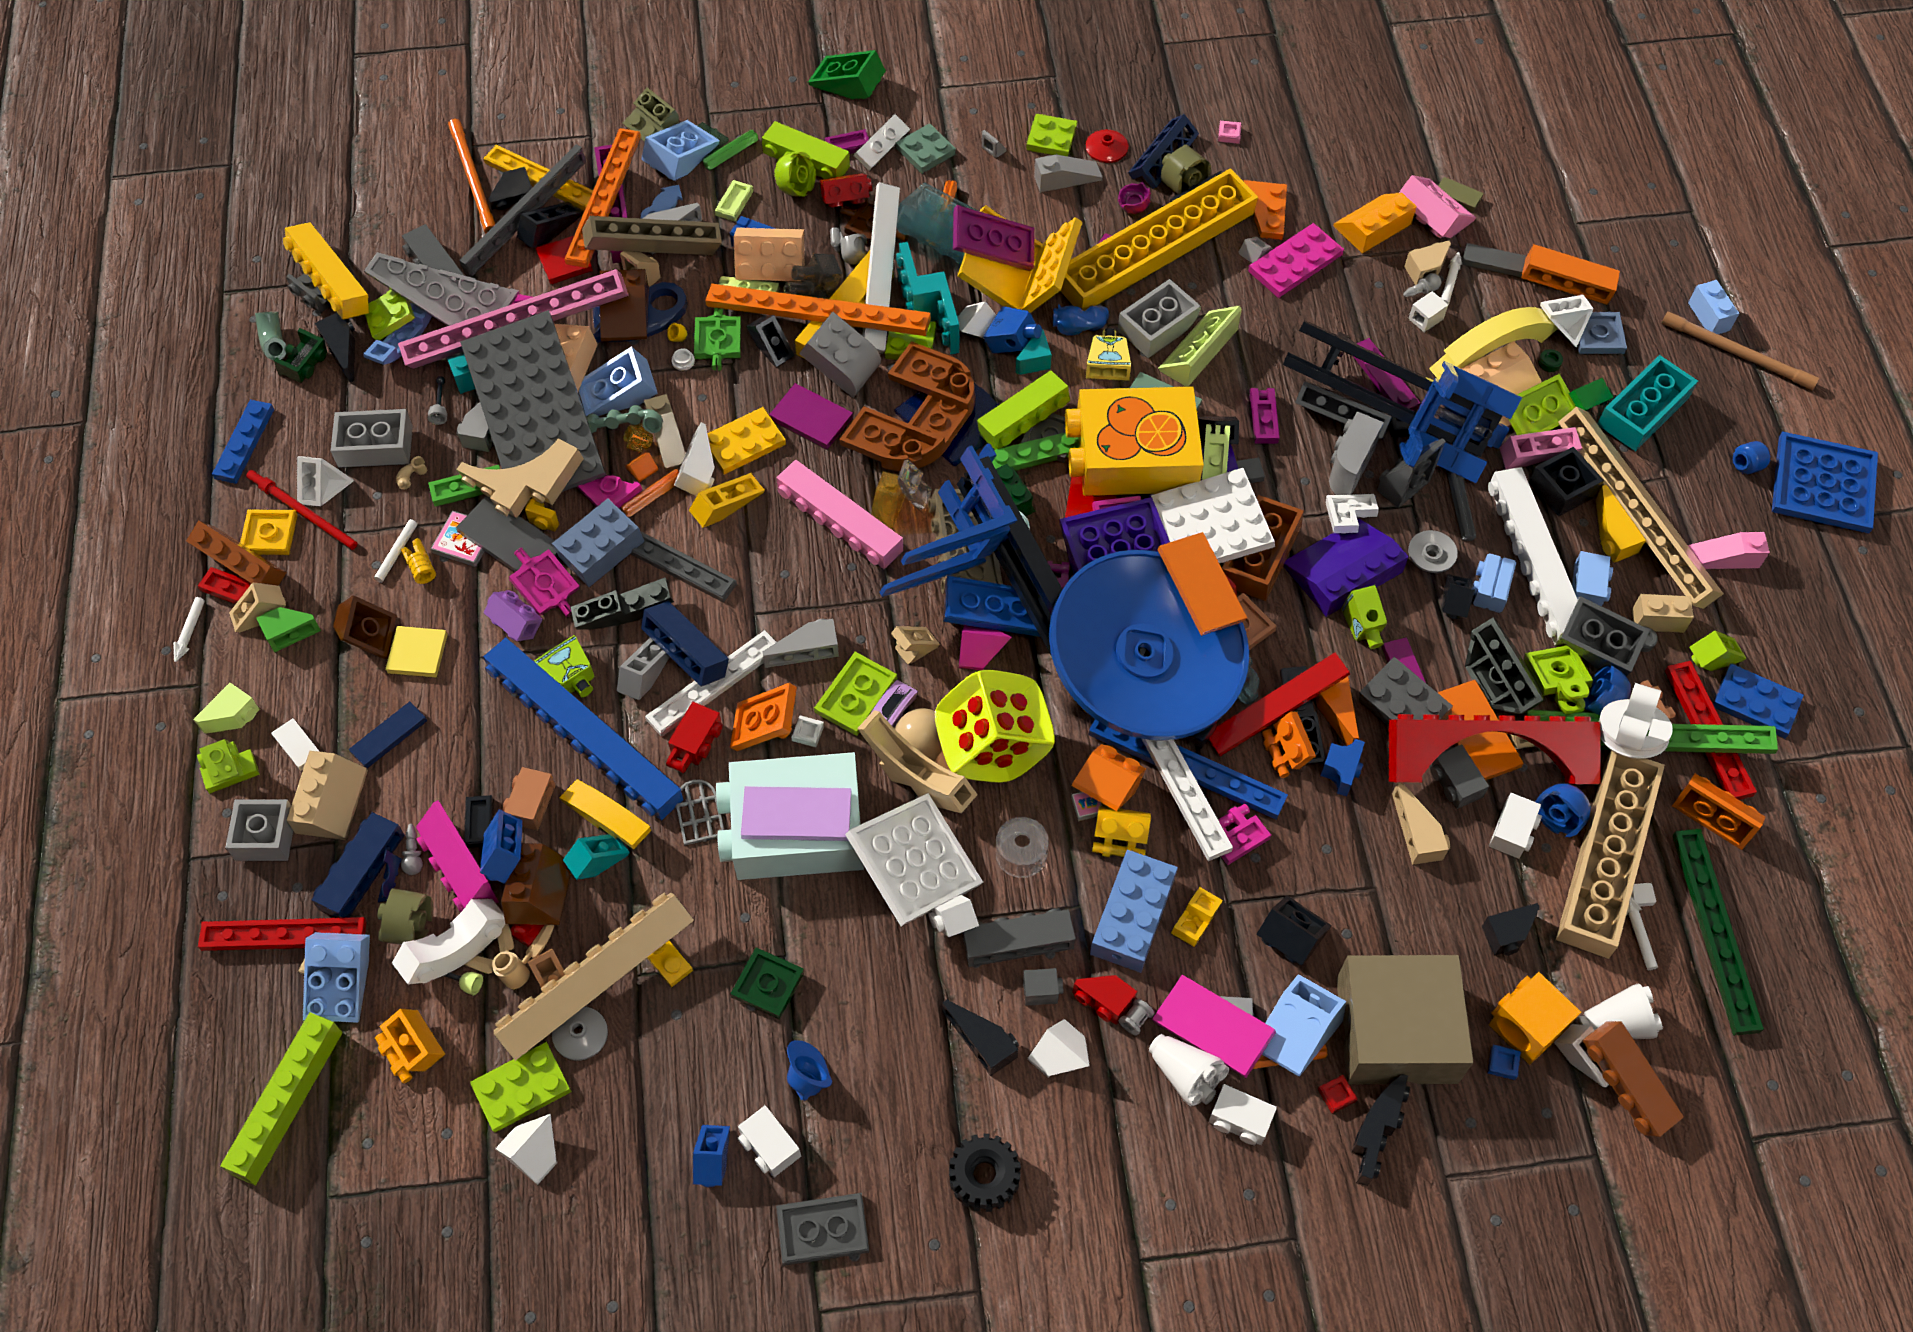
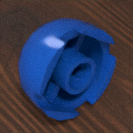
M1605 666L1592 677L1593 682L1587 698H1583L1585 709L1600 715L1603 708L1609 703L1630 699L1631 684L1627 676L1613 666L1611 668Z
M1561 783L1553 785L1542 792L1535 801L1541 804L1538 814L1542 815V823L1556 834L1560 831L1566 833L1565 837L1577 835L1590 819L1591 805L1588 798L1580 789L1570 784Z

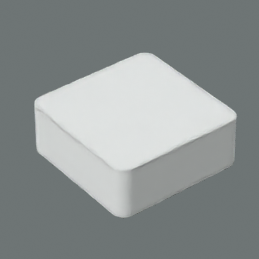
M1634 884L1631 897L1639 906H1653L1656 903L1652 884Z

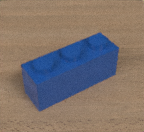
M500 809L484 832L480 873L491 881H499L505 884L521 857L523 820Z

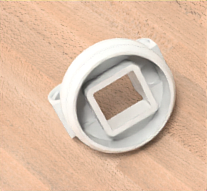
M1635 683L1630 699L1617 700L1603 708L1599 718L1600 739L1609 749L1625 757L1646 759L1661 754L1667 748L1672 735V724L1669 718L1656 707L1661 690Z

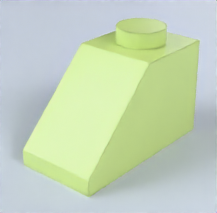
M229 683L193 720L205 734L242 728L255 717L260 709L252 697Z

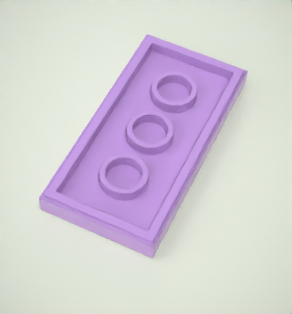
M745 786L741 838L849 841L845 834L850 830L851 788Z

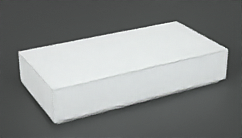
M293 718L271 733L300 771L304 769L309 751L320 752Z

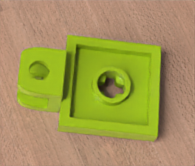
M1568 646L1525 653L1524 662L1538 683L1543 696L1555 694L1554 699L1560 710L1565 714L1584 711L1585 701L1583 698L1588 697V687L1592 686L1593 679L1575 651ZM1554 668H1557L1559 671H1563V672H1557V671H1555V670H1553V669H1554ZM1567 702H1573L1576 706H1569Z

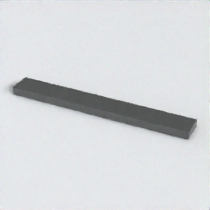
M576 144L459 260L467 276L472 277L518 231L522 213L540 209L586 163L581 146Z

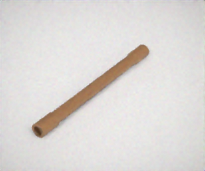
M1667 311L1661 323L1784 376L1810 390L1814 389L1819 380L1818 377L1772 359L1695 325Z

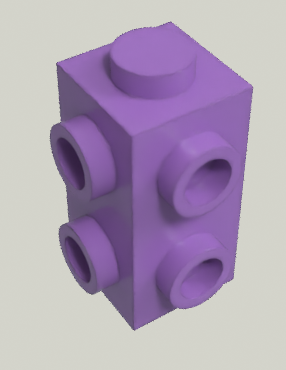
M510 590L493 592L487 601L488 604L483 613L491 619L494 625L501 627L508 633L509 638L512 640L523 641L533 639L543 618L535 612L533 607L521 601L515 592Z

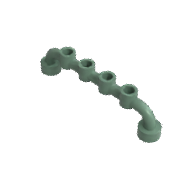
M638 405L631 406L629 412L624 414L612 409L608 412L607 417L599 418L596 414L587 415L592 433L601 427L616 429L622 423L629 422L632 425H637L641 420H643L642 425L647 432L657 433L663 424L662 416L655 410H643Z

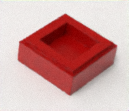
M1344 1075L1318 1088L1332 1114L1358 1100Z

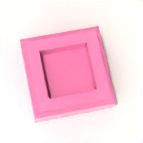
M1220 121L1218 142L1239 144L1241 123Z

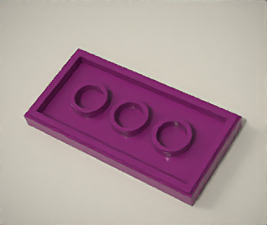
M957 205L954 207L953 250L1031 271L1034 269V227Z

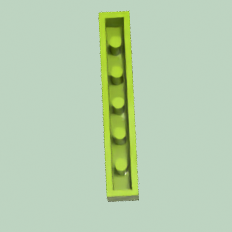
M309 1012L220 1165L231 1176L256 1186L342 1035V1031L333 1021Z

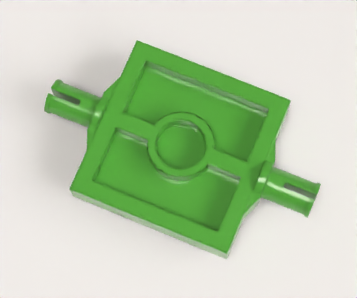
M714 307V315L695 317V359H712V369L717 371L718 367L719 371L722 369V359L741 358V316L723 315L722 308H719L718 311V308Z

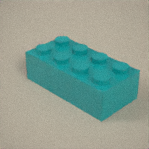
M1659 355L1605 407L1597 425L1632 450L1637 451L1690 398L1698 380Z

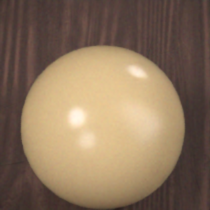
M925 708L915 709L899 719L894 729L918 751L936 762L938 755L943 750L936 728L935 711Z

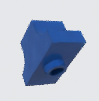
M1355 739L1348 746L1331 743L1321 776L1331 779L1336 784L1337 794L1347 797L1353 778H1359L1363 763H1360L1359 760L1365 744L1364 741Z

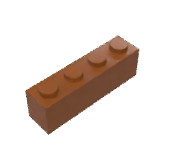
M199 520L186 542L250 583L279 586L287 573L223 531Z
M1606 1021L1582 1040L1588 1048V1055L1593 1061L1597 1062L1603 1072L1604 1080L1613 1087L1619 1096V1103L1628 1110L1634 1119V1126L1644 1136L1660 1137L1684 1118L1622 1021Z

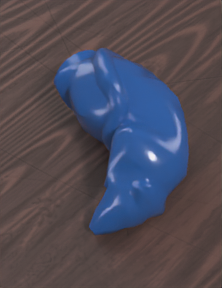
M1058 304V308H1053V327H1057L1060 333L1067 336L1077 335L1085 330L1097 331L1104 327L1109 318L1108 308L1102 305L1090 306L1086 311H1083L1081 307L1071 305L1061 307Z

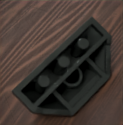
M1494 618L1489 619L1471 631V641L1465 668L1472 680H1476L1492 709L1524 714L1545 701L1532 673L1512 641Z

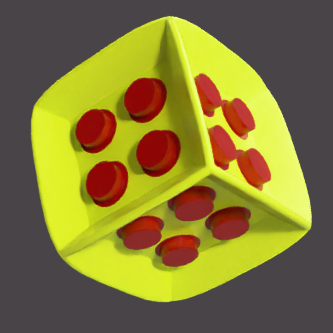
M996 670L975 672L954 687L939 702L935 709L936 728L948 767L951 772L964 776L966 779L986 782L1014 780L1042 760L1055 744L1054 729L1042 691L1035 680L1024 675Z

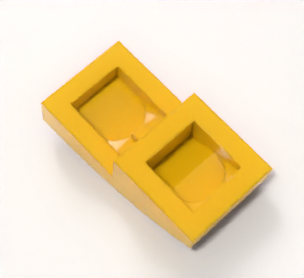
M1199 887L1188 903L1186 910L1175 924L1171 934L1195 947L1223 900Z

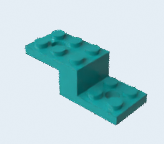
M908 242L899 243V253H896V261L900 268H896L898 281L903 283L901 285L903 299L907 298L908 301L906 302V309L929 312L931 314V321L937 320L939 329L943 328L944 330L942 333L943 344L948 346L950 355L959 353V321L944 271L917 276Z

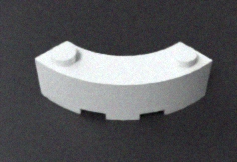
M471 899L464 910L450 922L451 928L436 937L434 934L418 940L403 942L392 964L407 984L427 983L444 976L469 962L494 939L500 936L505 926L504 914L493 899Z

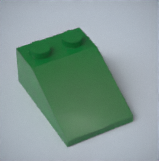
M876 50L825 56L809 79L808 84L809 86L850 99H866L872 95L873 90L881 81L886 70Z

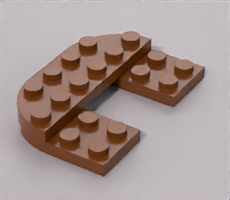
M911 341L888 372L889 380L928 394L909 423L863 406L839 439L841 446L881 461L883 468L894 471L914 470L936 461L945 452L971 415L976 400L974 381L969 369L961 361Z

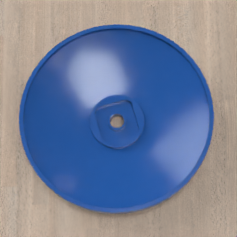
M1127 550L1107 554L1093 560L1077 571L1067 582L1054 605L1049 627L1050 651L1054 666L1064 687L1081 708L1105 726L1128 736L1147 740H1173L1199 733L1224 716L1235 703L1244 686L1249 666V645L1243 622L1201 636L1159 552ZM1138 648H1146L1149 651L1150 656H1142L1139 653Z

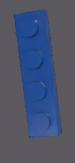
M255 400L248 402L212 472L214 479L237 484L274 411L272 404Z

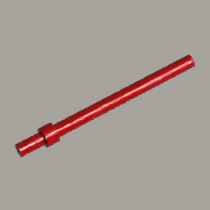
M253 470L248 471L246 477L257 484L261 491L273 495L293 510H296L297 513L351 550L356 548L357 541L278 488L274 481L268 477H262Z

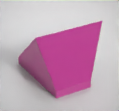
M964 625L959 668L984 670V667L1012 637L999 630Z

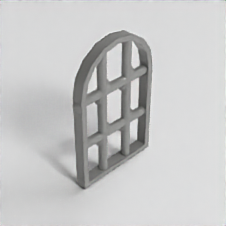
M691 780L684 783L680 789L682 791L685 788L686 802L678 803L675 806L678 812L684 845L718 838V834L713 835L711 822L712 820L719 819L721 830H724L721 814L709 816L707 807L708 801L714 799L717 807L714 787L703 780ZM689 785H699L700 799L691 800ZM703 785L708 786L714 795L705 797ZM702 802L705 816L695 820L693 806L696 803ZM688 805L691 819L682 823L679 807ZM706 822L709 836L699 838L698 823ZM692 825L695 839L686 841L683 827Z

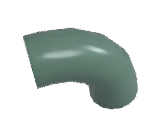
M279 312L255 313L257 332L263 353L271 360H275V358L283 359L286 356L285 349L287 346L282 337Z

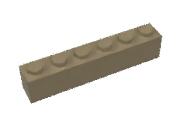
M589 216L582 228L585 249L714 255L722 244L719 223Z

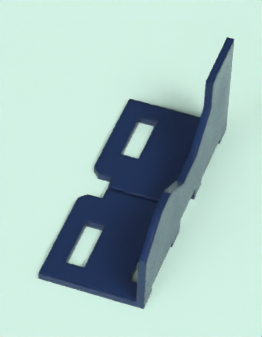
M387 850L383 862L387 863L383 877L386 880L381 885L378 903L386 902L390 890L396 886L394 881L395 877L398 876V868L402 860Z

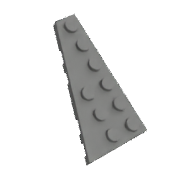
M378 252L364 270L367 275L447 326L512 305L520 293L516 289H508L494 283L489 284L478 281L468 276L441 269H433L423 264L418 265Z

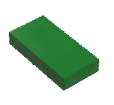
M1603 378L1569 393L1575 406L1585 411L1614 398Z

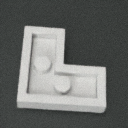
M1374 494L1326 496V506L1333 533H1358L1359 524L1357 517H1377L1379 509Z

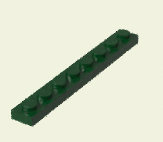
M1701 829L1675 831L1672 837L1733 1036L1761 1033L1764 1028Z

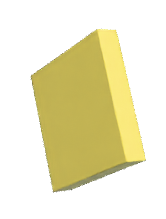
M397 626L386 665L387 673L437 677L448 635L446 630Z

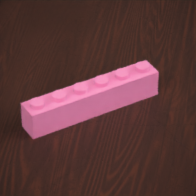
M795 460L776 477L777 490L783 498L790 499L802 512L806 511L813 516L818 524L828 527L834 536L844 539L854 551L863 553L872 564L879 565L885 569L903 552V538L799 461Z

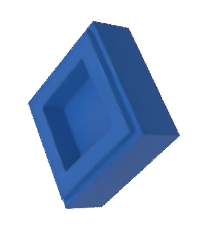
M1493 1044L1490 1050L1487 1073L1516 1080L1521 1051Z

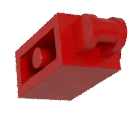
M692 701L668 742L671 754L667 759L666 766L685 773L690 763L699 765L702 758L705 759L708 756L713 739L721 734L723 724L720 713Z

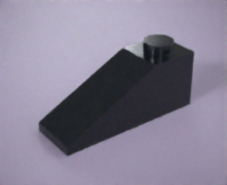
M567 201L522 213L517 238L532 248L548 244L583 215V211Z
M335 313L316 322L315 325L320 337L324 339L328 350L349 383L354 381L355 339L352 331L355 328L349 318L342 319L338 313Z
M949 1000L942 1002L943 1013L990 1076L1018 1058L1017 1047H1019V1044L1010 1032L1007 1034L999 1025Z

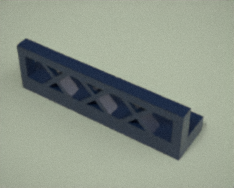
M1185 114L1168 122L1128 172L1132 179L1143 176L1152 189L1161 183V172L1164 166L1162 165L1161 155L1174 152L1172 147L1173 141H1178V148L1183 145L1190 146L1199 135V132ZM1184 127L1191 134L1188 138H1183ZM1151 168H1156V179L1149 173Z

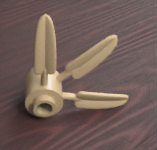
M505 924L502 933L498 937L501 953L497 954L493 960L475 956L464 965L487 974H491L494 971L506 987L518 989L527 982L530 975L529 969L525 964L531 957L535 958L542 952L553 932L554 925H544L527 949L526 956L521 961L516 954L509 951L514 949V942L509 925Z

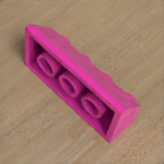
M439 800L435 801L416 826L420 837L416 838L424 852L429 850L432 854V857L428 858L436 872L441 870L444 874V877L440 880L448 893L453 890L457 897L452 900L461 913L471 899H493L495 903H498L489 882L480 873V867Z

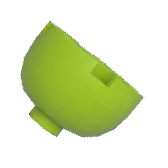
M791 152L778 160L774 173L775 181L779 189L790 196H806L807 191H812L816 180L815 167H811L809 160L812 159L807 153Z

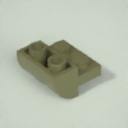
M647 87L633 102L636 108L623 122L629 130L640 131L641 140L645 142L647 136L678 124L679 116L674 108Z

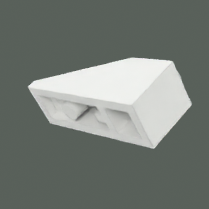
M702 422L691 439L674 486L695 496L699 492L711 488L715 479L711 477L714 471V463L706 424Z

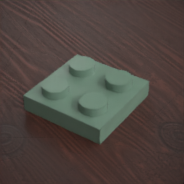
M930 123L896 142V149L921 174L956 154V148Z

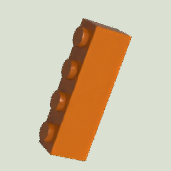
M1533 244L1525 258L1521 278L1577 296L1584 295L1587 299L1608 305L1616 292L1620 271Z

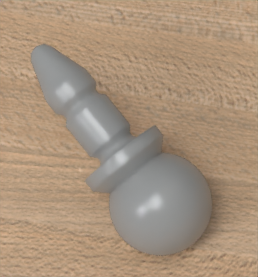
M1435 273L1426 275L1425 278L1418 281L1417 285L1408 288L1403 296L1411 297L1421 292L1427 294L1429 291H1436L1441 286L1440 276Z
M409 824L406 831L407 851L402 852L404 858L401 862L403 872L408 875L419 873L423 867V862L419 857L421 851H416L417 833L413 824Z

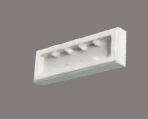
M894 114L854 156L870 171L910 128Z

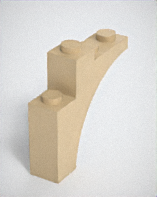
M558 438L543 454L516 467L494 470L477 468L461 462L456 470L462 476L461 481L471 488H474V486L481 488V492L490 497L496 506L495 510L506 517L510 514L517 518L531 497L539 503L545 501L553 505L584 458L578 448Z
M873 710L857 728L881 759L879 765L891 781L911 786L918 797L928 793L938 808L962 813L978 795L964 776L945 769L913 747L891 726L880 711Z

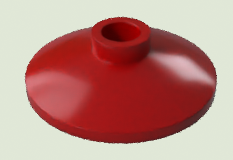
M1099 130L1088 137L1086 151L1096 161L1113 163L1125 157L1128 152V142L1117 131Z

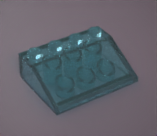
M924 182L900 203L896 228L900 233L914 237L919 243L929 245L936 249L939 254L947 255L961 265L965 253L953 250L954 207L959 205L973 210L976 209Z

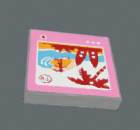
M452 511L433 543L431 551L433 554L476 567L485 551L456 531L457 525L467 515Z

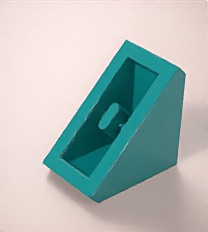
M1043 329L1040 338H1031L1016 358L1017 374L1022 375L1051 369L1052 354Z

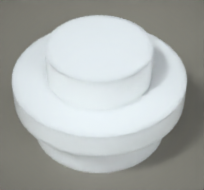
M678 349L672 356V365L677 370H688L695 363L694 355L687 349Z

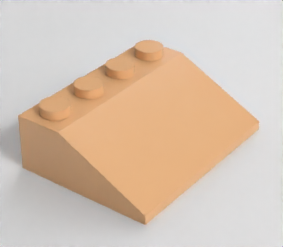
M1515 341L1462 368L1516 395L1542 382L1529 356ZM1502 416L1499 423L1509 428L1512 427L1509 419Z

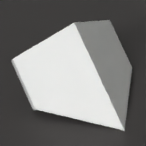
M1579 295L1541 302L1540 306L1549 319L1577 347L1593 311V307L1585 296Z
M986 301L966 306L957 317L959 329L961 332L983 338L997 315Z
M297 457V501L303 505L322 506L355 481L324 459Z
M1065 1019L1047 1029L1028 1057V1060L1048 1078L1052 1075L1090 1066L1085 1036Z
M551 1114L516 1126L496 1148L500 1154L537 1185L557 1164Z

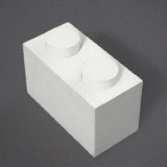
M1510 793L1503 806L1489 847L1518 859L1524 850L1529 852L1534 837L1530 836L1531 831L1538 828L1542 815L1538 814L1541 804Z
M961 894L935 907L929 913L933 928H937L939 932L944 933L948 937L979 926L971 900Z
M1224 1084L1209 1123L1214 1124L1213 1127L1220 1132H1232L1240 1136V1139L1247 1144L1262 1145L1277 1107Z
M766 1105L738 1126L741 1134L738 1140L747 1152L751 1149L757 1155L755 1162L764 1174L769 1171L773 1177H776L801 1157L798 1146Z

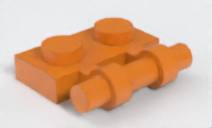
M1290 711L1274 724L1277 732L1275 736L1271 729L1262 732L1265 739L1263 744L1265 749L1270 751L1273 759L1271 763L1274 770L1278 771L1280 778L1290 775L1287 766L1290 765L1292 769H1300L1316 757L1298 712ZM1281 745L1283 746V749L1285 751V754L1283 756L1279 749V746Z

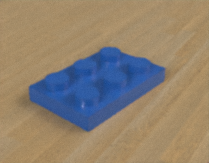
M1730 663L1713 706L1722 712L1755 726H1775L1776 735L1785 739L1789 735L1804 695Z

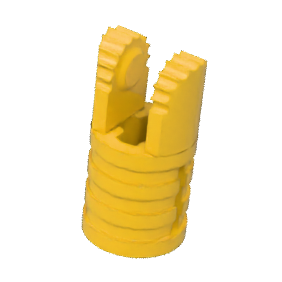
M416 538L412 541L415 553H412L406 547L401 549L415 582L426 584L435 578L436 572L421 540Z

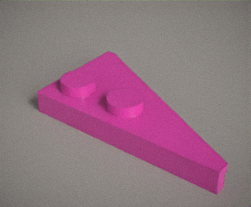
M607 475L577 486L596 507L608 498L620 508L643 490L638 482L634 481L632 484L621 481L620 477L614 475Z

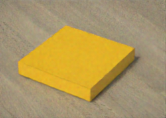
M247 510L240 543L259 555H289L298 516L296 510Z

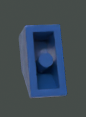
M701 1126L693 1152V1184L705 1187L722 1186L726 1172L730 1126Z

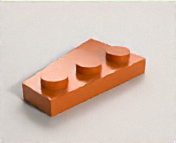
M1244 180L1243 182L1258 196L1254 220L1260 237L1283 240L1287 184Z

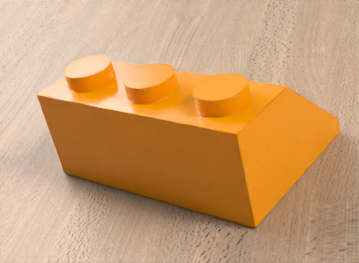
M1403 193L1383 194L1335 222L1333 227L1361 253H1364L1411 225L1417 206Z

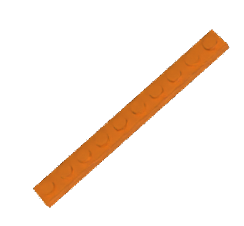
M711 284L705 299L707 307L825 322L830 314L834 312L850 326L926 336L931 321V314L929 312Z

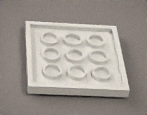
M1244 468L1151 495L1169 541L1173 542L1203 532L1219 563L1275 547V541Z
M928 793L850 829L845 834L900 926L934 910L935 907L960 894L963 895L983 883Z

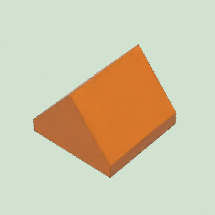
M649 452L642 454L625 465L626 469L639 483L658 471V467Z

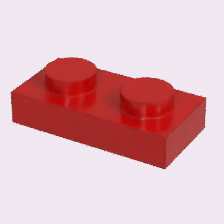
M210 567L199 583L198 588L204 593L236 604L252 583Z

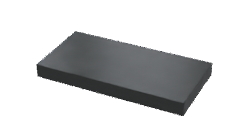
M488 496L456 527L458 533L514 572L522 566V562L514 555L517 550L519 551V548H523L530 558L539 556L548 549L556 558L558 557L552 545L555 540L520 516L515 518L510 514L507 517L495 510L496 506Z

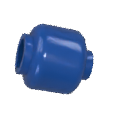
M1759 441L1742 444L1733 453V463L1736 469L1744 474L1761 471L1770 462V452L1767 446Z

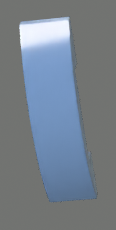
M410 303L415 319L389 334L383 342L376 340L363 354L364 357L382 365L397 360L402 356L398 343L421 336L432 316L413 303Z

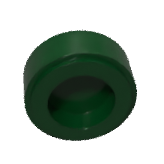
M1547 349L1541 353L1538 364L1544 371L1556 372L1563 363V356L1556 350Z

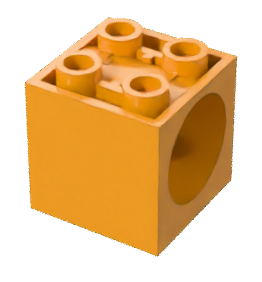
M1540 972L1532 979L1527 975L1516 986L1517 988L1512 994H1506L1498 1002V1006L1491 1012L1494 1018L1489 1023V1026L1514 1050L1521 1051L1520 1056L1529 1065L1550 1047L1581 1013Z

